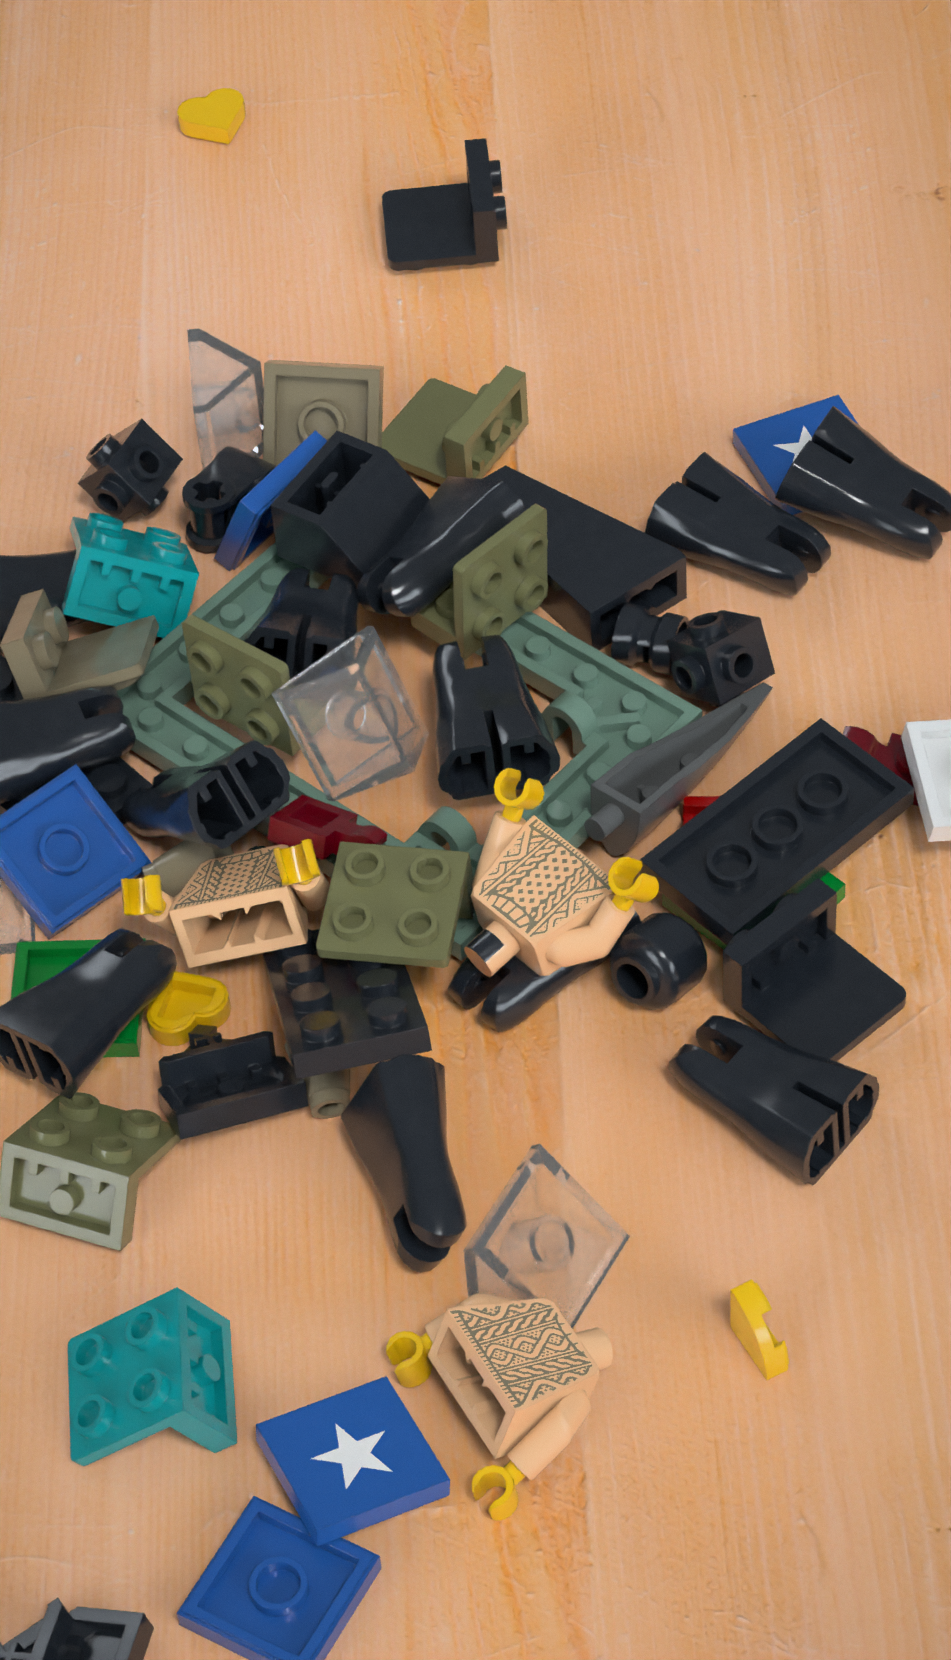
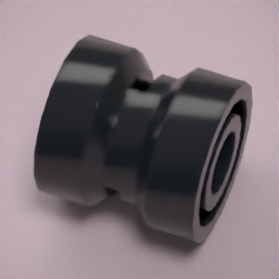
M626 603L618 616L614 628L611 658L621 664L630 666L638 662H646L650 664L654 672L672 676V660L666 640L688 628V618L674 613H666L658 617L650 614L645 606Z

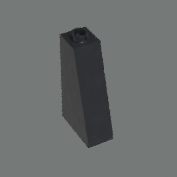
M506 465L482 478L505 482L519 496L526 510L534 504H538L547 510L548 591L547 597L543 600L540 607L574 637L597 650H601L612 643L618 616L626 603L645 606L650 614L657 616L687 598L686 555L679 549Z

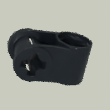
M227 446L198 475L188 480L183 487L182 497L185 506L190 510V521L186 525V539L189 545L198 551L216 553L239 501L262 481L276 465L233 446Z

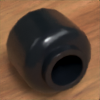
M667 912L653 913L619 937L610 951L611 978L617 991L627 1001L650 1010L665 1009L701 982L707 970V952L698 932L684 919Z

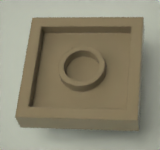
M268 360L265 362L263 460L278 466L315 430L327 441L338 430L382 448L384 366Z

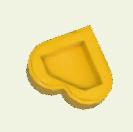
M221 88L210 92L206 97H194L182 102L178 107L177 114L180 130L185 135L230 144L245 119L246 111L243 95L238 90Z
M175 971L167 987L148 1006L147 1020L152 1038L165 1046H180L189 1042L188 1033L198 1024L217 1026L219 1028L230 1016L231 1004L226 986L217 979Z

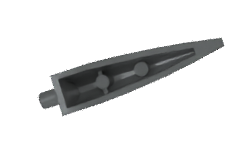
M763 682L683 728L627 755L591 784L592 816L584 823L587 834L593 840L601 841L607 852L613 856L627 853L656 828L713 769L749 724L773 687Z

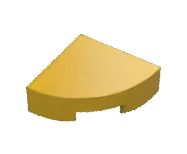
M751 1279L730 1289V1328L765 1379L769 1380L788 1370V1351L785 1340L778 1342L764 1322L762 1314L772 1310L758 1283H754Z

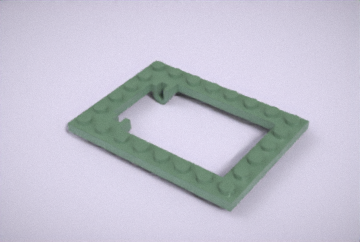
M275 542L191 615L244 640L254 623L270 604L282 578L295 568H307L278 557ZM310 570V588H319L329 577ZM526 612L504 629L500 636L512 649L525 683L554 699L541 715L546 722L553 741L569 727L571 728L573 753L576 756L543 787L544 797L541 803L534 809L524 810L522 818L527 822L535 815L577 849L590 837L585 830L584 823L592 816L591 784L630 753L648 746L701 718L702 710L535 613ZM182 623L152 648L144 674L141 675L140 679L129 687L117 690L124 706L122 714L129 718L136 736L135 745L130 750L163 771L176 767L206 765L225 753L245 744L184 706L194 697V690L186 655ZM480 648L479 650H477V651L475 652L476 654H478V655L481 656V657H482V648ZM289 771V801L270 816L302 794L347 811L355 812ZM442 806L434 812L406 842L403 843L387 833V841L382 844L446 850L443 846L448 842L451 851L469 852L473 878L483 845L477 843L475 831L467 819L455 809L447 806ZM358 814V825L376 826ZM270 816L254 827V829L267 837ZM334 853L324 860L317 859L320 870L331 878L337 857ZM475 909L473 919L458 918L451 954L461 961L467 956L464 947L484 930L478 922Z

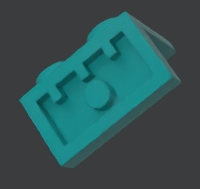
M90 513L88 520L72 517L70 532L77 551L61 607L64 615L115 627L154 615L159 624L157 637L161 638L166 637L187 618L199 572L187 545L180 542L181 536L157 527H147L145 534L124 529V523L121 520L100 513Z
M176 1287L73 1337L68 1342L71 1460L75 1463L87 1466L168 1427L180 1432L213 1453L237 1444L230 1320L183 1290Z

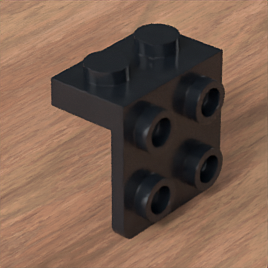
M486 138L464 140L467 183L389 190L382 195L388 265L391 269L396 271L419 270L423 268L463 264L473 265L499 261L497 230L507 229L506 205L504 196H494L496 193H502L500 160L489 161Z
M817 878L798 894L791 893L785 896L777 904L772 914L751 930L744 929L738 932L729 941L723 951V1000L767 1036L802 1051L838 1061L904 1008L906 1004V991L899 983L836 934L837 892Z

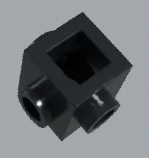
M140 419L114 436L111 434L106 435L90 450L86 459L91 465L78 484L93 498L95 504L102 511L114 518L124 521L139 511L146 516L153 512L167 497L169 490L164 485L183 458L143 419Z
M725 610L706 613L691 619L687 624L688 628L666 640L672 660V676L680 688L681 696L709 702L711 706L720 707L743 694L747 689L775 674L760 617Z

